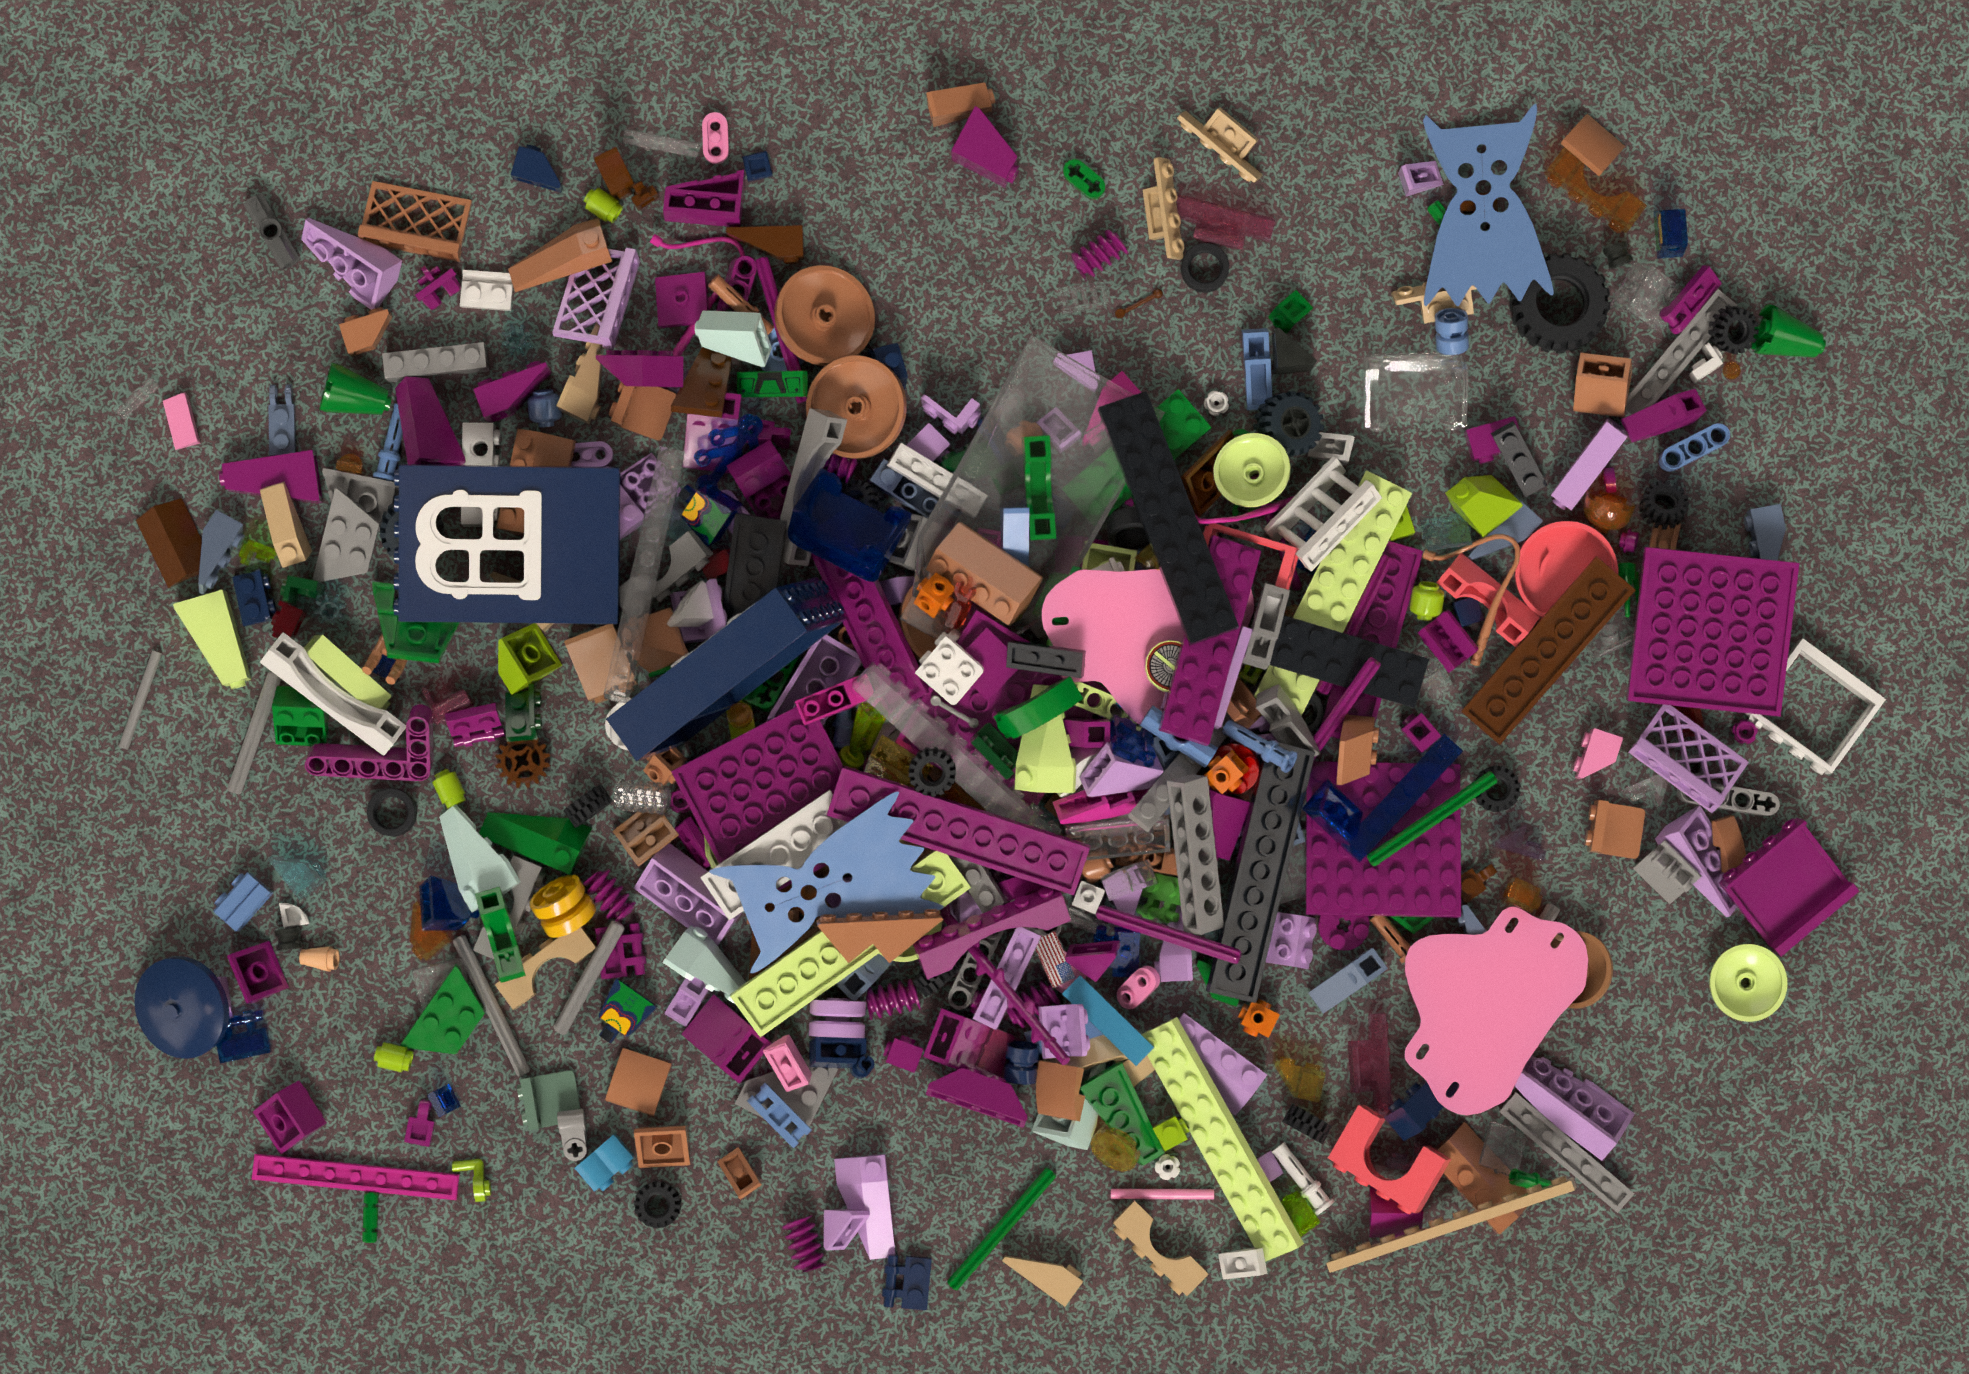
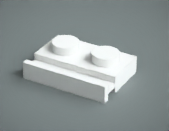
M463 270L460 307L511 311L513 284L509 273Z

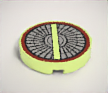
M1168 640L1158 643L1150 650L1145 659L1147 679L1162 692H1169L1182 644L1179 641Z

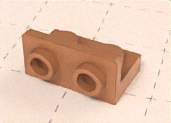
M1237 677L1226 712L1233 721L1249 728L1262 714L1256 708L1257 699L1240 677Z

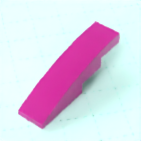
M1149 789L1095 797L1087 796L1086 791L1083 790L1053 802L1061 824L1089 822L1129 814Z

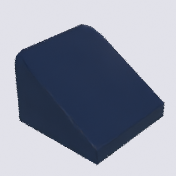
M1467 598L1452 603L1457 621L1462 627L1484 620L1478 600Z

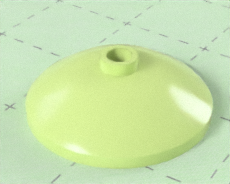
M1260 433L1243 434L1229 441L1220 450L1214 464V480L1220 493L1231 503L1242 507L1262 506L1273 501L1285 489L1290 477V460L1283 446L1274 438ZM1253 474H1259L1257 479H1251Z
M1743 944L1726 950L1718 957L1710 973L1709 987L1714 1002L1723 1013L1739 1021L1753 1022L1767 1018L1780 1007L1787 992V975L1779 958L1770 950L1758 945ZM1743 978L1749 980V986L1746 988L1741 985Z

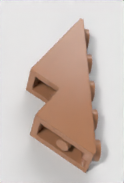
M927 909L924 910V914H914V911L903 910L899 911L898 915H888L887 912H874L872 916L862 917L861 913L846 914V918H836L834 914L821 915L820 919L816 922L820 930L848 963L872 944L890 963L939 924L943 918L940 910Z

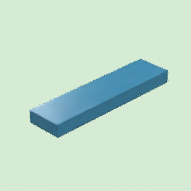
M1081 976L1062 993L1071 1004H1083L1088 1014V1020L1135 1066L1154 1049Z

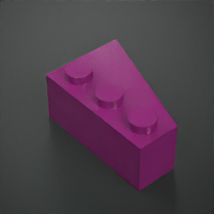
M744 169L736 171L737 173L717 175L707 180L698 182L694 180L665 187L663 206L665 221L741 227L746 180Z

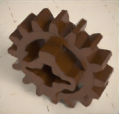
M540 738L533 741L507 742L508 745L506 747L503 745L499 746L503 753L495 755L496 758L501 760V763L495 765V767L503 769L499 776L500 778L508 777L506 784L511 785L516 781V788L520 789L522 783H525L529 789L531 788L532 781L538 785L540 784L538 778L540 775L543 777L548 776L544 772V768H551V765L546 763V759L550 758L551 754L543 752L547 748L546 744L538 745ZM520 744H528L524 750L515 751L512 749ZM536 750L540 756V765H537L534 760ZM527 754L526 760L529 764L527 766L522 765L519 768L520 762L517 760L518 757H525ZM507 757L511 758L513 767L510 771L507 767ZM531 771L534 773L530 777L519 778L523 772Z

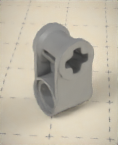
M584 1109L557 1112L563 1152L571 1161L581 1160L586 1154L588 1142ZM572 1143H577L579 1149H575Z

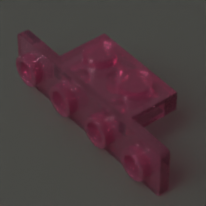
M1180 194L1177 195L1176 205L1180 219L1196 223L1193 238L1240 250L1243 248L1246 236L1264 241L1271 240L1276 222L1274 218Z
M1385 1013L1368 1014L1369 1040L1348 1041L1351 1093L1373 1091L1374 1111L1385 1117L1390 1112L1388 1109L1389 1105L1393 1103L1390 1085L1392 1076L1389 1070L1390 1049L1387 1039L1388 1022Z

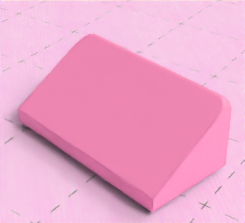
M181 393L164 400L163 405L175 450L200 444L188 395Z
M789 1034L763 1049V1053L786 1092L809 1084L812 1076L811 1071Z

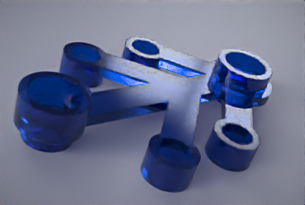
M746 414L739 419L738 425L721 430L713 429L710 431L708 439L715 448L708 450L700 449L694 454V460L700 467H706L712 459L722 457L710 475H703L697 479L695 487L702 497L710 498L716 494L718 489L717 483L727 470L726 466L743 456L742 447L747 441L750 451L759 446L758 435L762 432L763 422L757 415ZM720 435L718 440H713L715 436ZM737 436L733 443L723 445L725 439ZM706 456L704 460L699 461L700 457Z

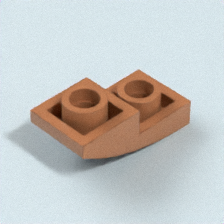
M1729 815L1713 820V846L1720 847L1721 871L1725 873L1731 868L1738 867L1743 862L1742 860L1746 856L1745 846L1734 816Z

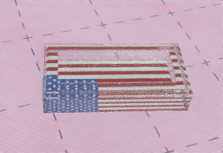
M1053 931L1042 936L1035 951L1052 988L1075 979L1076 976L1071 965L1065 960L1066 954L1056 932Z

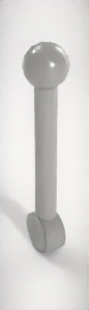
M937 695L931 697V704L933 706L939 705L968 722L971 728L978 726L979 721L976 718H969L945 704Z

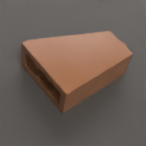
M985 82L926 93L933 127L969 118L975 106L980 108L983 113L992 112L991 104L995 103L992 88L987 89Z

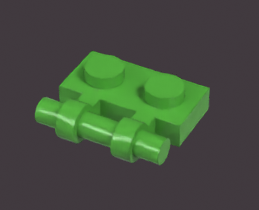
M1147 871L1141 896L1148 898V901L1144 905H1137V914L1150 920L1157 918L1163 923L1178 922L1180 916L1179 913L1175 912L1177 905L1181 906L1178 878ZM1160 901L1164 902V906L1161 909L1159 908Z

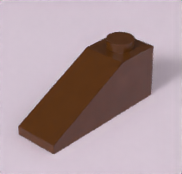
M617 147L593 158L612 197H618L619 200H622L633 194L632 190L634 188L632 186L634 182Z
M802 225L726 227V233L729 238L777 260H783L784 264H798L799 260H804V232Z

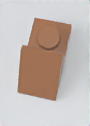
M739 1147L717 1161L740 1200L762 1185L760 1177L752 1169Z

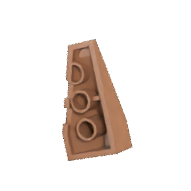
M599 218L572 226L510 267L508 270L514 291L518 292L612 262Z

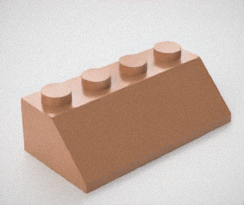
M517 429L510 465L571 466L576 441L542 432ZM501 507L496 528L508 533L524 536V510L519 507Z
M959 522L936 548L925 569L933 575L938 573L940 576L947 578L956 587L955 590L1007 625L1022 619L1044 578L962 522Z
M1465 1122L1435 1148L1451 1158L1443 1175L1475 1210H1478L1477 1205L1492 1200L1493 1204L1502 1202L1501 1197L1516 1192L1517 1196L1527 1193L1525 1188L1509 1183L1510 1171ZM1527 1207L1486 1220V1222L1500 1235Z

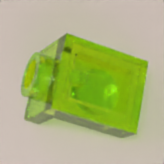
M250 539L247 544L244 543L239 552L240 563L249 566L254 552L257 553L256 559L270 563L271 559L279 560L275 549Z
M1298 1191L1282 1199L1281 1203L1300 1237L1321 1223Z

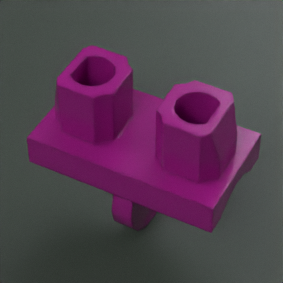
M425 265L420 268L425 275L420 277L417 282L420 286H423L428 281L431 284L415 294L419 302L423 301L429 309L434 310L442 304V301L435 293L440 287L443 286L450 296L461 290V286L456 279L457 274L452 268L436 280L434 277L442 272L438 266L428 271Z

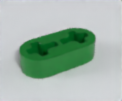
M1072 159L1064 165V178L1084 196L1093 200L1103 196L1105 192L1104 180L1083 162ZM1070 166L1072 168L1079 166V173L1083 176V179H1080L1077 175L1070 177V170L1068 168ZM1088 180L1092 184L1098 182L1100 192L1093 191L1090 193V187L1085 181Z

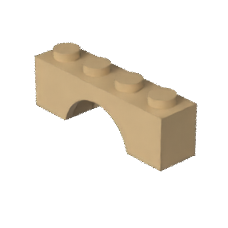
M583 927L568 935L558 937L554 941L552 938H549L539 946L541 951L532 956L529 953L523 957L522 962L526 976L503 983L499 980L495 984L513 1010H516L536 995L535 976L543 963L557 957L579 963L596 950V944Z
M1133 1200L1113 1221V1224L1116 1226L1113 1231L1122 1240L1128 1237L1135 1244L1132 1247L1134 1252L1142 1259L1147 1256L1153 1262L1150 1267L1160 1277L1165 1274L1171 1280L1168 1285L1178 1295L1183 1292L1188 1296L1208 1276V1273L1190 1255L1181 1258H1168L1158 1253L1150 1241V1227L1153 1218Z

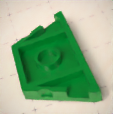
M454 965L400 1046L448 1054L458 1053L485 1014L483 1005L476 998L474 990L470 983H467L459 965Z

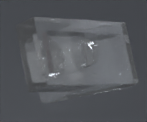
M1656 774L1620 790V793L1624 800L1631 798L1632 802L1645 797L1644 791L1648 790L1655 808H1658L1662 803L1669 782L1659 774Z

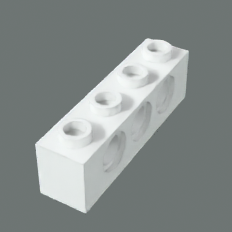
M463 423L462 452L466 460L463 465H500V455H496V445H500L501 437L500 430H496L494 423ZM479 444H487L488 451L483 456H477L475 453V449ZM461 507V525L463 527H483L482 509L480 507ZM499 507L493 511V527L494 521H498Z

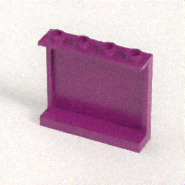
M1797 817L1786 821L1782 825L1780 832L1767 837L1762 842V847L1756 852L1748 853L1743 858V862L1738 867L1731 868L1725 872L1723 879L1719 882L1720 886L1770 950L1780 957L1859 892L1854 883L1849 882L1805 826L1807 822Z

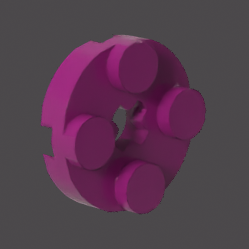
M1320 915L1318 932L1324 943L1333 949L1342 951L1352 950L1361 945L1368 936L1369 918L1368 916ZM1340 918L1350 921L1351 925L1348 926V932L1344 933L1342 929H1337L1336 925L1340 924Z

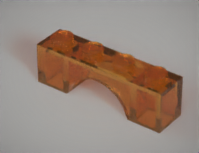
M1563 147L1544 173L1548 177L1546 180L1550 185L1557 189L1562 187L1568 192L1567 196L1576 203L1582 202L1587 205L1589 213L1597 218L1602 216L1609 221L1608 226L1617 233L1624 232L1626 234L1647 207L1645 203L1628 191L1612 197L1595 193L1585 181L1584 163L1565 147Z

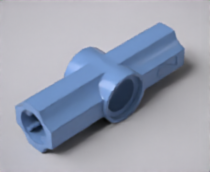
M1152 706L1143 718L1140 726L1165 741L1166 746L1170 750L1180 751L1205 768L1218 748L1211 743L1208 746H1204L1186 739L1179 741L1174 735L1159 731L1158 728L1163 712Z

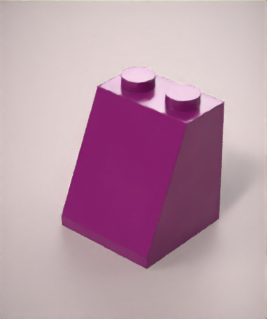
M975 106L951 150L952 161L1006 188L1008 182L1014 183L1019 173L1017 155L980 108Z
M1209 786L1217 861L1219 858L1230 860L1248 814L1250 802L1235 794L1227 792L1221 794Z

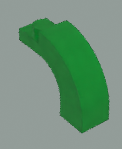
M1067 677L1054 682L1029 700L1000 711L993 717L998 729L1004 734L1005 738L1012 737L1014 739L1059 716L1081 701L1083 697L1072 678Z
M500 886L475 893L479 913L487 932L500 982L503 983L526 976L514 927Z

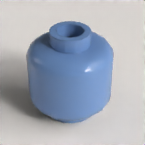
M553 389L533 391V395L527 399L529 419L532 422L538 423L539 427L554 426V421L562 417V412L556 406L560 396L553 393Z

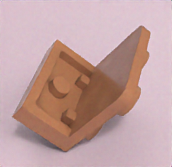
M620 382L618 392L621 395L618 403L613 402L609 412L613 425L660 441L672 414L671 404L676 394L660 387L626 386Z
M1603 800L1594 801V805L1590 806L1588 817L1589 820H1592L1591 828L1587 830L1585 836V845L1588 846L1587 852L1636 859L1640 852L1645 818L1644 809L1612 804L1609 801Z

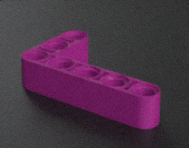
M417 704L411 708L406 723V748L391 747L383 756L371 746L314 744L309 749L305 761V769L308 773L315 776L424 781L429 777L434 761L432 710L423 704Z

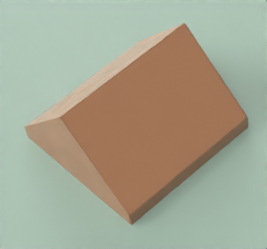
M688 1125L634 1129L639 1168L690 1165Z

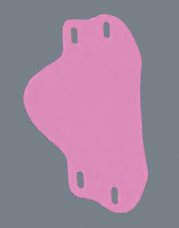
M1083 569L1076 571L1056 584L1044 600L1042 623L1053 646L1086 651L1084 676L1082 678L1071 677L1074 682H1101L1125 713L1138 724H1141L1152 706L1162 711L1160 707L1165 692L1157 689L1147 679L1145 659L1150 650L1158 643L1168 640L1182 642L1184 630L1160 569L1121 572ZM1252 589L1241 627H1248L1253 614L1254 598ZM1055 617H1067L1069 623L1055 626L1052 624V619Z
M1508 907L1500 913L1490 929L1483 934L1430 935L1416 941L1409 948L1405 958V973L1410 992L1421 1018L1420 1028L1405 1048V1060L1410 1067L1427 1081L1437 1101L1446 1109L1466 1116L1478 1114L1504 1102L1510 1096L1525 1064L1557 1018L1583 992L1586 986L1588 955L1586 945L1580 935L1563 923L1541 920L1520 908ZM1512 918H1517V926L1511 933H1507L1505 931L1506 925ZM1557 933H1562L1564 935L1562 942L1557 948H1552L1550 945L1551 941ZM1423 1044H1428L1429 1051L1421 1060L1417 1059L1416 1053ZM1453 1082H1458V1090L1453 1097L1448 1098L1446 1096L1447 1089Z

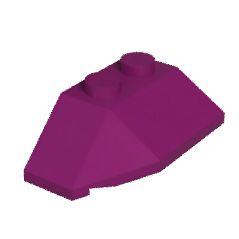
M961 1068L928 1085L926 1092L928 1096L1024 1128L1028 1116L1011 1084L1006 1083V1080L1001 1077L992 1076L990 1078L981 1075L982 1072L975 1068Z

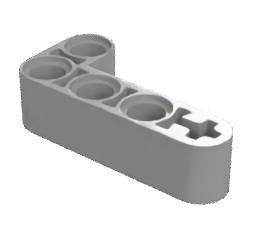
M1691 755L1688 756V759L1700 758V756ZM1699 762V772L1694 774L1696 776L1704 775L1701 762ZM1711 783L1712 788L1720 793L1724 789L1722 784ZM1732 786L1717 809L1757 816H1770L1779 810L1780 801L1775 794ZM1677 788V796L1683 803L1700 805L1693 799L1687 798ZM1738 793L1746 797V805L1744 807H1739L1735 803V797ZM1766 799L1767 802L1772 805V807L1766 809V811L1764 806H1753L1754 801L1761 802L1765 801Z

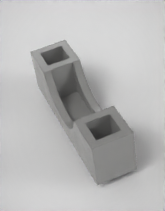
M484 342L382 353L384 375L389 383L400 382L406 376L420 378L436 374H471L490 371L488 349Z
M696 530L686 532L669 546L671 565L667 574L660 581L648 582L640 577H634L619 587V605L629 618L636 616L642 618L652 610L650 605L657 600L659 603L671 595L669 591L675 585L680 587L690 579L688 574L695 569L700 571L710 563L708 558L713 555V552Z
M513 855L510 864L521 882L511 889L514 896V906L510 918L515 934L520 936L526 923L522 920L526 911H531L529 902L535 888H541L546 874L542 873L543 867ZM483 927L473 951L494 959L486 929Z

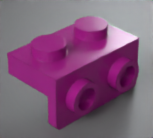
M1446 610L1417 632L1424 644L1430 648L1448 673L1479 650L1449 610Z

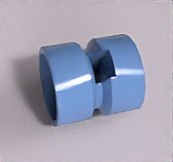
M1447 308L1435 314L1436 350L1439 353L1457 355L1468 350V314L1466 311L1459 308Z

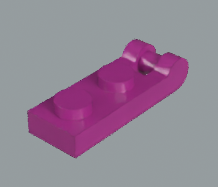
M1702 265L1671 304L1660 311V317L1664 322H1668V328L1673 334L1682 332L1721 286V281L1710 266Z

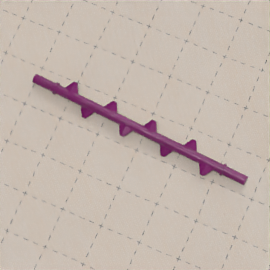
M949 904L940 910L943 921L947 926L958 924L957 920L950 913ZM980 941L970 947L968 951L977 961L976 974L978 976L985 973L988 974L1006 996L1008 1008L1015 1007L1032 1028L1031 1041L1036 1043L1042 1040L1045 1048H1048L1062 1065H1066L1070 1061V1057L1056 1042L1057 1039L1051 1036L1034 1015L1035 1002L1033 1000L1023 1002L1005 980L1004 970L1002 968L996 969L980 950Z

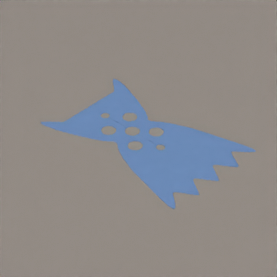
M1536 104L1530 108L1520 122L1440 129L1427 115L1423 119L1427 136L1438 161L1448 179L1457 188V193L1444 214L1437 234L1425 289V306L1433 300L1441 288H1444L1455 305L1459 306L1472 285L1476 287L1485 301L1490 304L1502 283H1505L1518 301H1521L1532 280H1536L1546 292L1553 296L1554 290L1534 226L1521 200L1510 188V182L1514 179L1520 168L1533 132L1537 115ZM1480 144L1486 146V151L1482 154L1477 152V147ZM1497 160L1504 161L1507 164L1506 172L1502 175L1493 174L1491 171L1493 162ZM1464 163L1471 164L1474 168L1473 175L1469 178L1460 177L1458 174L1460 165ZM1481 180H1487L1491 184V191L1487 195H1480L1476 192V184ZM1504 197L1508 200L1509 206L1506 211L1497 212L1493 209V202L1496 198ZM1466 200L1473 201L1476 205L1475 212L1471 215L1462 214L1460 211L1462 202ZM1483 222L1490 224L1488 231L1481 230L1480 225Z
M898 791L883 798L835 831L811 853L799 869L782 865H735L718 867L709 871L713 875L729 879L733 882L761 951L750 973L763 969L779 957L810 928L815 918L821 915L834 914L836 918H846V914L861 913L862 917L872 916L874 912H887L888 915H898V912L903 910L914 911V914L924 913V910L943 909V905L920 897L935 879V876L910 870L911 866L924 851V848L899 842L900 838L913 823V819L888 815L889 810L898 797ZM825 863L828 865L830 871L825 878H817L814 875L813 868L816 864ZM845 873L852 875L853 878L850 882L843 881ZM788 877L792 881V888L788 892H780L776 888V881L779 878ZM805 885L814 886L817 889L816 897L812 900L803 899L800 893L802 887ZM834 892L840 895L841 904L838 907L830 908L826 905L825 898L829 893ZM767 903L775 905V909L772 912L765 910ZM800 907L804 911V918L800 922H792L788 918V911L791 908Z

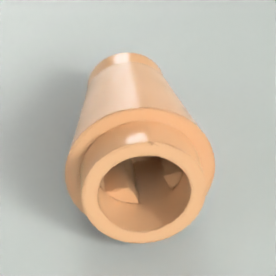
M332 946L302 949L299 961L301 965L330 972L338 968L340 954L339 950L333 949Z

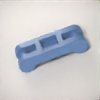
M765 1082L760 1087L761 1090L755 1096L752 1095L747 1102L789 1145L795 1148L799 1144L798 1140L804 1134L808 1135L812 1129ZM769 1097L774 1103L766 1109L762 1103ZM793 1122L797 1128L790 1133L785 1128Z

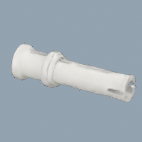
M1285 1142L1272 1151L1301 1188V1196L1307 1198L1311 1203L1316 1215L1322 1213L1335 1202L1333 1198L1329 1199L1322 1190L1320 1181L1312 1179Z

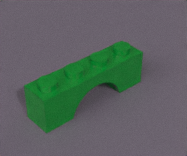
M1050 435L1022 437L1026 507L1029 508V540L1056 539L1055 512L1051 490Z

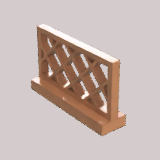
M372 181L362 225L359 226L358 237L385 248L460 262L461 248L472 200ZM377 189L388 191L392 198L379 205L375 199ZM405 195L413 196L416 203L404 210L398 199ZM431 199L437 200L441 208L428 214L423 204ZM395 202L401 212L389 219L383 209ZM455 204L465 206L463 214L455 219L447 210ZM420 207L426 217L413 223L408 213ZM380 211L386 221L378 226L370 225V217ZM445 212L450 222L438 228L433 218ZM405 216L411 226L403 231L396 230L392 223ZM430 221L436 231L428 236L421 235L417 228ZM454 226L459 232L457 241L445 239L442 232Z

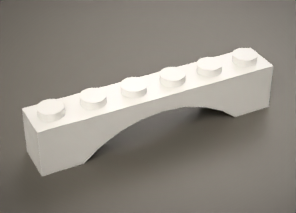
M284 632L260 661L262 665L383 756L406 729V725L387 710L363 703L337 687L316 667L305 649Z

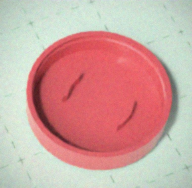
M1559 521L1547 524L1534 531L1520 547V560L1514 572L1516 589L1525 605L1537 615L1543 617L1595 556L1618 574L1616 555L1606 538L1588 525L1573 521Z

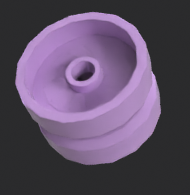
M826 998V1000H812L810 1002V1013L815 1016H825V1021L813 1020L810 1022L809 1036L865 1038V1024L862 1022H849L850 1017H863L866 1015V1002L850 1001L849 998Z

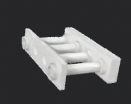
M1335 456L1322 466L1317 474L1264 528V531L1271 540L1279 542L1284 538L1299 550L1295 554L1311 572L1382 499L1374 485L1368 480L1359 487L1343 475L1346 470ZM1335 483L1352 494L1343 505H1340L1326 494ZM1317 501L1334 512L1324 524L1308 512ZM1300 519L1317 531L1307 542L1290 530Z

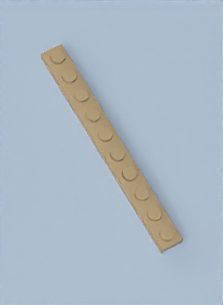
M1561 1176L1551 1180L1552 1185L1542 1188L1541 1184H1537L1527 1188V1193L1517 1196V1193L1514 1192L1501 1197L1502 1202L1493 1204L1492 1200L1477 1205L1478 1210L1468 1213L1467 1209H1463L1453 1213L1454 1218L1445 1221L1443 1217L1433 1219L1428 1222L1429 1226L1419 1229V1226L1416 1225L1405 1229L1404 1235L1395 1237L1394 1233L1379 1238L1380 1243L1371 1245L1370 1242H1365L1355 1246L1356 1251L1346 1253V1250L1338 1251L1331 1254L1332 1259L1326 1263L1328 1270L1331 1273L1575 1191L1577 1188L1573 1178L1566 1179V1176Z

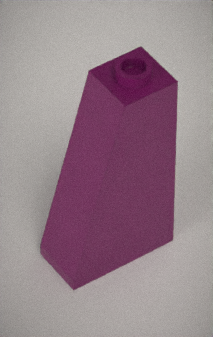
M406 376L397 385L395 391L408 464L463 465L466 462L465 456L429 378Z
M313 450L223 463L222 471H219L220 484L225 486V489L229 492L261 496L260 489L285 482L292 500L323 503L317 454Z

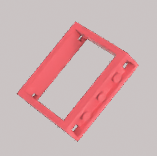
M1212 523L1205 527L1203 536L1207 546L1210 537L1213 535L1219 536L1220 532L1285 552L1275 586L1289 590L1298 562V557L1295 554L1299 550L1298 548L1217 523Z

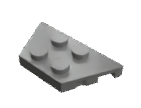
M323 468L322 472L331 502L335 488L339 487L343 490V493L354 502L360 504L365 512L375 517L379 522L382 521V515L384 511L388 510V506L391 503L394 505V497L399 495V486H395L392 481Z
M336 487L334 490L313 580L319 582L367 573L380 527V522L375 517L365 512L360 504L351 500L339 487Z

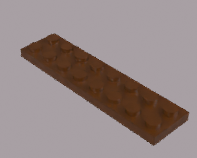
M1595 556L1461 709V712L1500 745L1634 593L1635 589Z

